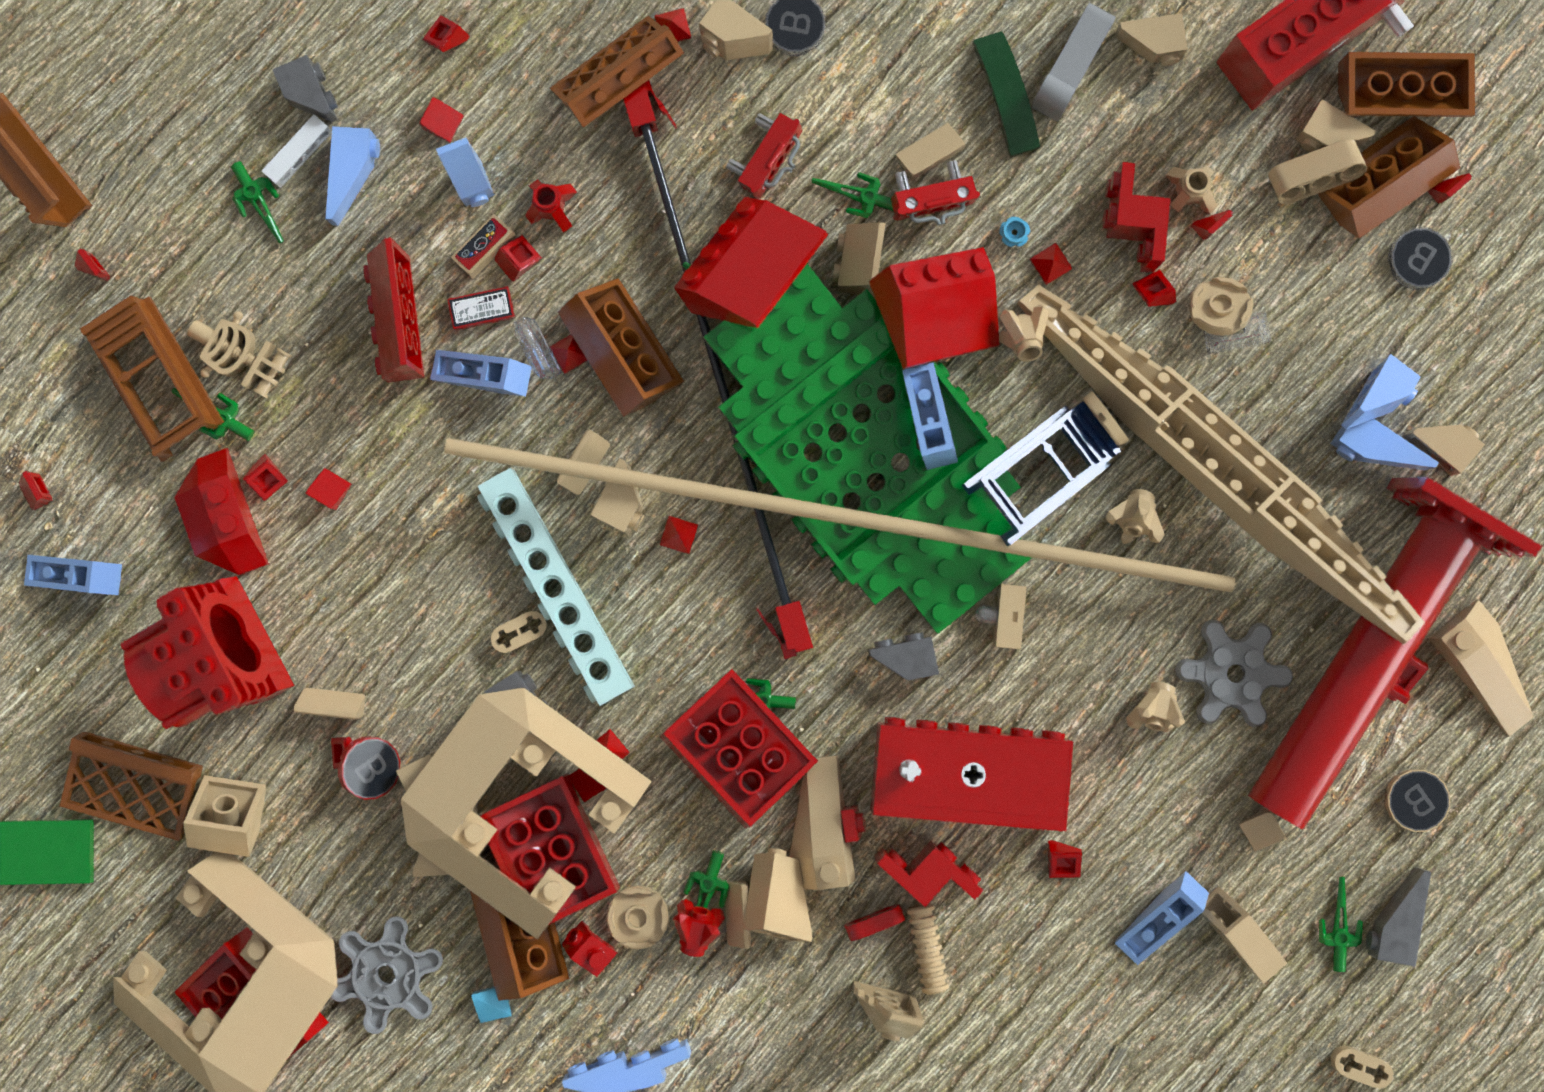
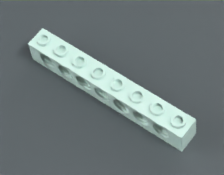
M509 468L478 485L481 492L477 496L480 504L486 512L491 510L496 519L492 523L495 531L501 539L506 537L511 546L507 550L510 558L516 566L521 564L526 573V576L522 577L531 594L534 592L538 594L542 602L538 604L539 610L546 621L550 619L553 621L557 629L553 634L561 648L565 646L568 648L572 656L568 661L577 676L579 674L583 675L587 683L583 688L592 703L597 701L599 706L634 688L635 685L515 470ZM509 498L514 499L516 503L515 511L510 515H504L501 511L503 501ZM527 525L531 529V537L528 541L520 543L516 538V532L519 527ZM542 552L546 556V565L540 570H535L531 565V559L534 554ZM556 579L561 583L562 590L557 597L552 598L547 594L546 586L551 580ZM566 607H573L577 612V619L571 625L565 624L561 618V613ZM582 634H587L592 639V647L587 652L580 651L576 645L577 638ZM597 661L605 663L608 668V673L602 680L596 679L591 672L593 664Z

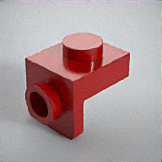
M1413 655L1387 698L1392 701L1398 699L1402 703L1407 704L1410 700L1409 692L1429 669L1428 664Z
M858 804L845 806L841 810L846 843L859 841L863 836L862 832H866L864 814L859 813Z
M583 921L571 929L562 942V946L569 958L596 977L617 954L613 946L594 934Z

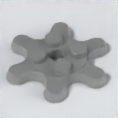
M1218 620L1206 621L1201 628L1202 637L1207 643L1206 654L1198 660L1182 659L1175 668L1176 675L1180 680L1197 682L1204 688V699L1196 710L1198 719L1205 724H1212L1219 719L1223 710L1234 707L1242 713L1244 721L1249 726H1262L1267 720V712L1261 703L1263 691L1269 687L1285 688L1291 684L1293 679L1290 668L1285 665H1271L1264 658V648L1272 637L1270 627L1264 623L1253 624L1245 637L1236 640L1227 635L1223 624ZM1236 664L1242 668L1244 676H1242L1241 680L1234 683L1227 677V671L1230 666Z
M394 916L386 921L383 936L377 942L365 941L356 931L345 932L339 939L341 951L351 958L352 969L347 976L337 978L338 986L330 997L338 1002L349 998L362 1000L366 1006L363 1025L371 1034L381 1033L386 1028L388 1015L395 1008L406 1009L416 1019H425L432 1012V1002L420 991L419 981L424 974L439 970L443 963V957L438 950L433 948L422 952L409 950L405 942L408 925L399 916ZM389 965L393 969L395 978L392 982L386 983L380 979V967Z

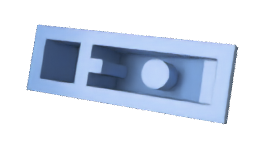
M332 126L325 219L333 226L340 225L374 168V159L379 157V139H376V136L368 128Z
M467 138L436 149L465 206H481L489 201V197L494 196L483 164Z
M436 350L430 380L526 397L532 366L510 358Z
M1390 354L1371 372L1341 426L1348 429L1391 413L1401 403L1406 406L1418 392L1415 386L1420 376Z
M934 363L902 370L926 469L930 470L958 463Z
M1375 419L1348 429L1341 427L1330 443L1337 448L1336 453L1348 461H1353L1354 459L1359 462L1418 470L1433 469L1439 463Z
M28 555L24 585L119 595L122 564Z
M1185 871L1152 901L1116 939L1115 944L1139 965L1204 911L1209 892Z

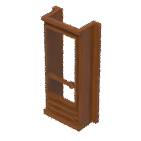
M0 92V180L14 197L20 199L19 203L26 207L25 211L31 213L28 218L32 223L67 228L85 209L89 210L93 205L7 97Z
M130 295L80 328V331L88 339L152 450L151 453L153 456L158 457L161 462L173 456L169 449L170 447L202 426L215 429L224 423L151 297L148 296L143 300ZM144 333L155 354L130 371H124L114 352ZM158 358L192 414V417L164 435H161L130 382L132 375Z

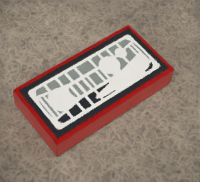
M508 286L447 299L455 331L516 318Z

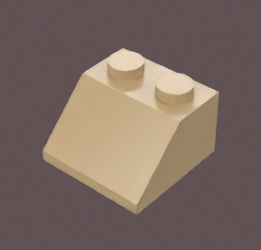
M716 0L699 22L702 47L715 58L721 56L727 61L767 55L773 50L772 29L732 0Z
M886 223L848 224L846 233H839L837 252H843L841 264L834 265L832 282L838 283L837 292L859 295L868 289L874 297L869 280L879 272Z
M619 458L615 467L631 470L627 462ZM608 482L590 514L597 520L629 536L632 530L638 532L645 519V515L642 513L644 508L638 489Z
M204 775L183 823L187 847L250 857L260 830L266 785Z

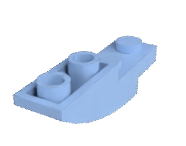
M678 1038L661 1044V1050L649 1054L648 1050L633 1055L631 1057L632 1061L629 1063L624 1051L615 1054V1051L611 1050L599 1055L595 1063L586 1066L585 1062H581L568 1068V1073L565 1074L562 1084L564 1088L580 1092H629L648 1088L665 1082L667 1074L664 1068L690 1058L691 1049L687 1039L679 1042Z

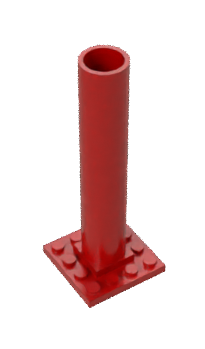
M1429 477L1392 478L1386 489L1394 493L1392 498L1407 507L1410 504L1418 507L1419 509L1415 516L1421 520L1387 572L1384 581L1394 592L1398 590L1425 623L1404 645L1360 615L1248 794L1254 801L1302 830L1306 827L1478 552L1480 551L1489 556L1492 553L1499 557L1502 554L1509 558L1513 555L1522 559L1523 556L1536 557L1543 547Z

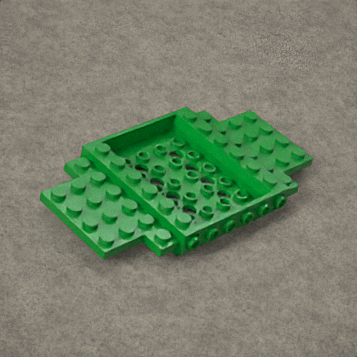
M807 263L758 328L724 320L703 337L742 387L718 406V409L737 431L732 436L736 441L732 446L743 460L748 457L756 466L752 469V472L763 485L766 482L771 485L775 490L772 495L845 508L843 506V497L847 493L854 492L860 498V505L856 509L858 511L999 536L1012 527L982 487L969 495L962 486L1008 449L998 436L992 437L986 429L988 426L986 419L980 412H973L967 404L969 401L968 396L959 386L954 388L947 379L950 376L948 370L939 361L933 363L958 463L930 470L926 469L921 451L916 447L917 432L902 371L905 369L901 365L878 304L868 289L864 290L842 308ZM884 384L890 385L895 392L893 400L889 403L881 402L877 396L879 387ZM858 404H864L870 409V417L866 422H858L853 417V409ZM836 423L843 425L846 430V436L840 442L832 441L828 435L829 428ZM810 443L819 445L822 451L821 457L815 462L808 461L804 456V449ZM898 453L906 455L909 460L907 469L902 472L894 470L891 465L893 456ZM1008 470L995 479L1007 497H1010L1021 488ZM872 473H879L884 478V486L879 491H872L867 485V479ZM795 516L791 519L802 534L807 531L814 542L810 545L822 559L825 556L828 557L834 565L830 570L841 584L844 581L850 585L857 583L873 605H876L899 586L936 634L943 631L1032 558Z

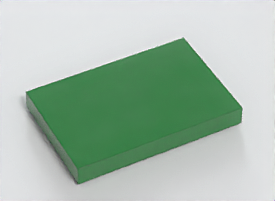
M94 819L0 821V885L83 884L94 882Z

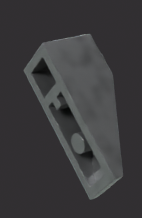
M1414 867L1373 923L1372 931H1369L1367 934L1366 948L1369 950L1368 955L1377 960L1416 967L1431 877L1430 871Z

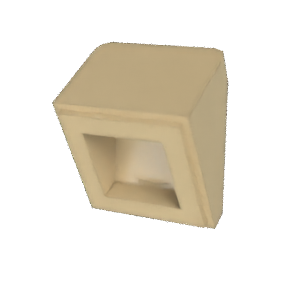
M1263 809L1238 824L1254 852L1286 838L1273 813L1268 809Z

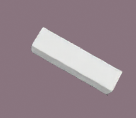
M313 114L265 166L262 172L281 188L327 139L332 131Z

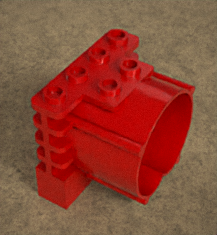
M237 576L218 579L213 583L208 582L183 588H174L156 601V606L162 619L120 644L124 650V666L132 689L144 707L162 722L164 729L185 727L211 711L214 714H221L243 706L262 703L295 686Z

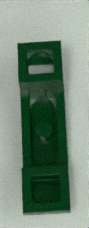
M1003 31L973 40L981 70L985 71L1002 123L1001 131L1010 157L1039 149L1040 142L1027 92Z

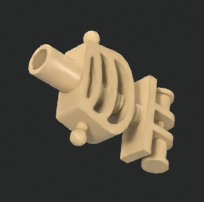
M236 311L233 314V322L221 319L215 330L195 320L190 325L187 336L205 345L199 358L207 366L200 371L201 376L207 378L210 376V372L214 370L221 375L232 377L240 373L247 366L250 369L241 385L252 390L260 376L262 379L253 391L268 399V393L273 384L276 386L278 384V381L274 379L276 373L279 371L284 374L285 369L283 367L292 355L277 348L278 352L272 362L269 361L276 345L266 340L258 355L255 356L253 354L256 344L255 335L251 330L239 325L240 320L243 319V314L240 311ZM243 334H244V336H245V346H244V349L241 348L242 343H243ZM234 359L237 360L231 367L224 369V367L231 364V362ZM266 364L272 367L268 375L262 373Z

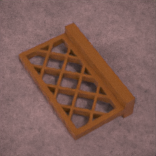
M648 15L550 87V89L584 128L683 55L684 52L671 30L666 25H659Z
M85 731L71 738L69 750L72 751L60 807L180 841L183 838V823L190 809L196 781L201 777L203 765ZM81 756L91 759L97 771L85 777L79 767ZM113 765L121 767L127 777L126 780L117 785L114 784L106 771L107 768ZM100 774L108 790L97 796L88 779ZM142 774L151 776L157 788L145 794L136 778ZM130 782L139 798L126 804L117 788ZM172 783L186 786L183 799L176 803L166 786ZM79 784L82 785L90 798L85 803L71 800L73 788ZM160 791L168 807L156 813L147 797ZM111 792L120 809L114 812L105 810L99 798ZM140 801L150 816L143 821L135 819L129 807ZM171 810L177 819L176 829L166 828L159 816Z

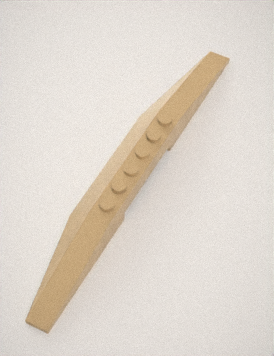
M1037 285L1019 300V307L1027 315H1031L1033 308L1038 305L1046 306L1050 312L1044 335L1116 416L1266 550L1404 645L1425 623L1398 590L1394 592L1384 581L1386 575L1378 566L1373 567L1363 556L1362 552L1364 549L1357 541L1352 543L1341 528L1344 525L1335 515L1330 516L1320 503L1323 500L1168 365L1163 368L1150 360L1152 355L1141 348L1138 351L1121 341L1123 337L1115 332L1112 335L1096 326L1098 321L1086 314L1084 317L1080 316L1070 309L1072 305L1040 285Z

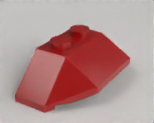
M228 448L197 458L174 497L194 555L237 575L269 565Z

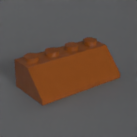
M1348 52L1338 62V95L1347 116L1474 117L1475 53Z
M1413 116L1361 152L1367 166V171L1364 175L1354 181L1318 193V196L1341 227L1357 238H1361L1461 168L1455 140Z
M619 278L577 293L557 312L623 417L645 408L684 382Z
M470 890L498 1000L520 999L569 979L555 922L548 925L538 939H536Z

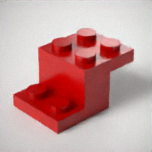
M1122 162L1117 171H1113L1111 179H1108L1106 183L1105 197L1110 198L1108 210H1104L1102 227L1107 228L1106 238L1143 241V244H1139L1137 249V262L1141 263L1140 272L1153 273L1165 261L1171 198L1133 195L1135 163Z
M930 840L909 865L893 848L887 852L882 847L874 856L877 864L924 907L928 905L950 879L957 883L974 900L984 891L978 884L982 879L965 863L961 867L955 863L957 857L942 842L935 845Z

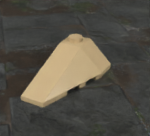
M1479 599L1471 603L1428 638L1507 737H1510L1534 718L1499 624Z
M838 755L816 758L818 762L803 776L789 857L799 860L804 889L822 890L848 887L856 881L851 843H846L841 815L845 802Z
M857 981L853 982V993L877 1032L882 1033L881 1036L892 1041H900L901 1037L909 1039L923 1027L924 1019L915 995Z

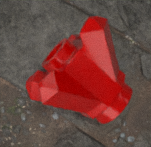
M537 179L529 185L533 191L532 204L525 217L531 225L541 219L555 220L563 233L569 230L573 225L564 213L565 201L570 200L577 193L572 184L555 186L542 184Z
M687 899L681 900L677 904L678 914L673 918L680 937V951L688 956L701 957L705 954V950H708V945L720 935L718 928L725 920L724 912L720 908H712L710 911L704 907H694L693 902Z

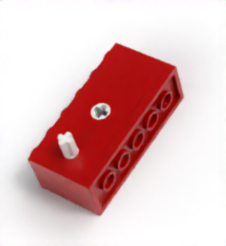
M1284 0L1238 33L1216 63L1249 108L1254 111L1382 18L1397 38L1412 29L1414 25L1399 7L1406 0Z
M885 717L884 723L877 722L870 806L873 815L1067 832L1073 741L1066 739L1065 733L1042 730L1041 736L1033 735L1032 730L1024 728H1010V733H1001V728L989 725H979V731L969 730L970 725L948 722L947 728L937 727V722L930 720H916V725H907L904 718ZM972 766V768L977 770V773L972 774L969 780L964 775V772L970 771Z

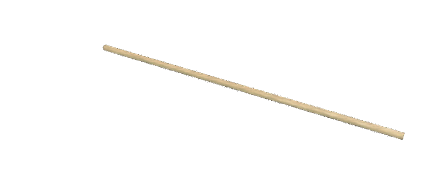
M447 438L444 453L1230 593L1233 592L1235 587V577L1022 539H1018L1010 546H1007L999 535L452 438Z

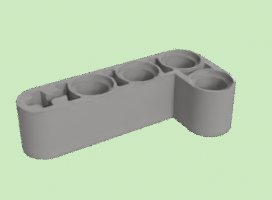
M1089 2L1053 68L1040 87L1031 108L1056 122L1059 121L1113 25L1116 16Z

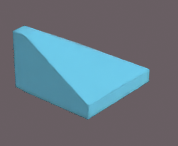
M495 987L474 991L471 995L480 1023L512 1016L509 1000H498Z

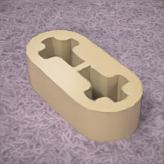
M526 612L495 628L491 634V644L499 652H513L545 635L548 630V621L545 620L541 612ZM532 616L534 620H541L542 624L538 626V633L535 634L533 630L522 632L521 628L529 624V617ZM503 630L506 634L515 631L518 633V636L510 640V647L498 643V640L502 637L500 632Z
M1345 1045L1337 1047L1331 1054L1330 1061L1332 1067L1344 1077L1378 1089L1387 1087L1393 1080L1392 1067L1377 1056ZM1350 1054V1058L1357 1062L1358 1066L1346 1065L1344 1069L1340 1059L1342 1057L1347 1058ZM1366 1067L1373 1069L1379 1067L1384 1073L1382 1077L1376 1076L1374 1080V1076L1365 1070Z

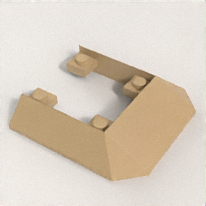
M518 688L479 694L402 796L401 804L406 840L410 847L538 939L576 886L549 868L530 893L479 856L498 829L473 812V808L510 758L537 777L555 751H557L607 788L588 815L615 834L652 781L528 690Z
M215 852L187 870L191 877L176 899L196 917H204L218 898L251 926L255 933L240 955L257 969L223 1020L210 1008H202L189 1027L152 993L167 969L147 951H139L121 977H113L114 1004L209 1092H265L338 986L334 940L235 855Z

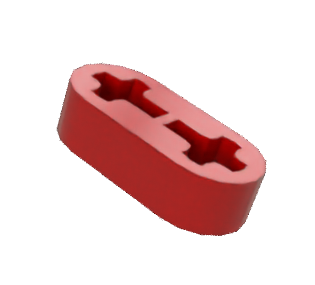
M894 904L855 919L844 927L849 940L856 941L895 926L906 918L900 904Z

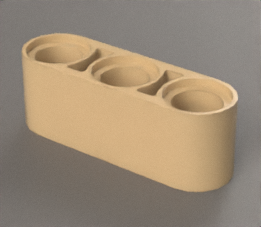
M1346 139L1280 163L1270 170L1268 177L1278 201L1281 204H1291L1354 181L1364 175L1367 171V166L1355 140Z

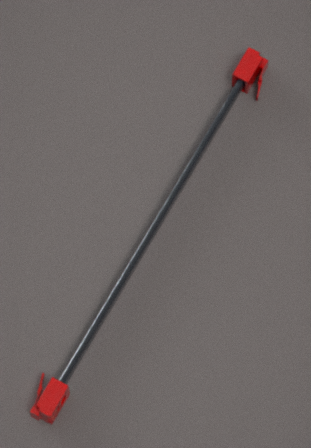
M647 80L623 99L634 136L643 135L681 265L684 262L691 264L652 132L658 131L649 97H653L661 114L667 116L674 129H677V125L663 103L655 96L650 80ZM696 314L702 337H704L711 331L707 317ZM704 340L722 403L730 398L721 364L718 356ZM728 421L731 435L733 436L737 431ZM737 453L748 491L758 493L748 457L743 460ZM753 508L782 606L775 609L785 643H781L773 625L766 621L758 608L756 610L771 634L777 637L784 659L797 656V652L813 648L800 600L793 603L790 601L764 510Z

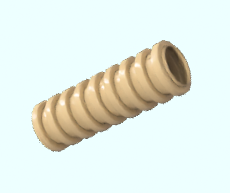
M928 903L926 907L922 904H916L907 909V914L911 915V918L908 919L909 924L913 925L910 931L915 936L912 942L916 944L914 952L918 954L916 963L920 964V967L917 969L918 973L922 974L919 980L920 983L924 984L921 990L922 993L929 995L942 993L950 988L949 983L945 982L948 976L947 973L943 972L946 966L941 961L944 959V955L939 951L942 949V945L938 943L940 935L936 933V930L939 928L938 924H934V920L937 918L936 914L932 913L935 907L931 903Z

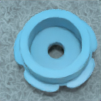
M1010 217L1007 222L1001 224L999 234L1003 237L1002 241L1005 245L1020 247L1028 241L1027 236L1030 233V227L1021 218ZM1012 230H1017V235H1013Z

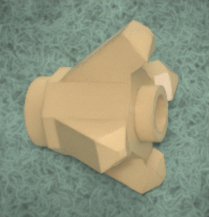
M1207 165L1203 168L1189 170L1173 167L1166 174L1171 183L1176 185L1177 197L1170 206L1179 212L1187 204H1198L1201 210L1211 214L1217 207L1211 192V176L1215 172Z
M1038 305L1033 308L1031 315L1020 314L1016 316L1013 310L1005 309L1002 311L1000 319L1007 331H1002L999 336V342L1011 348L1019 360L1023 362H1031L1038 359L1043 353V335L1050 311L1045 305Z
M1132 490L1125 501L1108 511L1105 516L1110 524L1114 525L1117 523L1122 528L1119 538L1123 544H1128L1132 542L1133 537H1140L1141 535H1148L1150 542L1160 543L1165 535L1155 510V496L1147 490Z
M1164 682L1151 683L1145 697L1126 717L1128 726L1139 729L1142 724H1145V727L1150 730L1170 732L1174 727H1180L1185 723V720L1177 703L1176 688Z

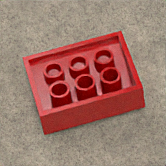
M744 197L737 204L735 210L725 223L719 227L710 242L701 250L692 265L683 273L674 289L692 314L758 328L827 238L828 234L826 230L767 200Z
M391 237L384 238L367 254L368 265L363 266L365 281L367 284L370 283L371 295L367 296L368 309L370 314H374L375 326H371V336L374 345L378 344L379 357H375L377 375H381L382 379L388 383L425 378L410 256Z
M984 247L889 265L869 280L903 369L987 350L1000 345L996 279Z
M733 669L660 736L668 747L745 829L751 827L818 762Z
M567 773L480 815V817L498 829L488 844L502 873L530 893L549 868L576 886L549 925L619 890L620 885Z
M248 927L224 943L174 992L195 1017H197L202 1008H210L223 1020L257 969L240 955L253 936ZM320 1012L289 1058L329 1023Z

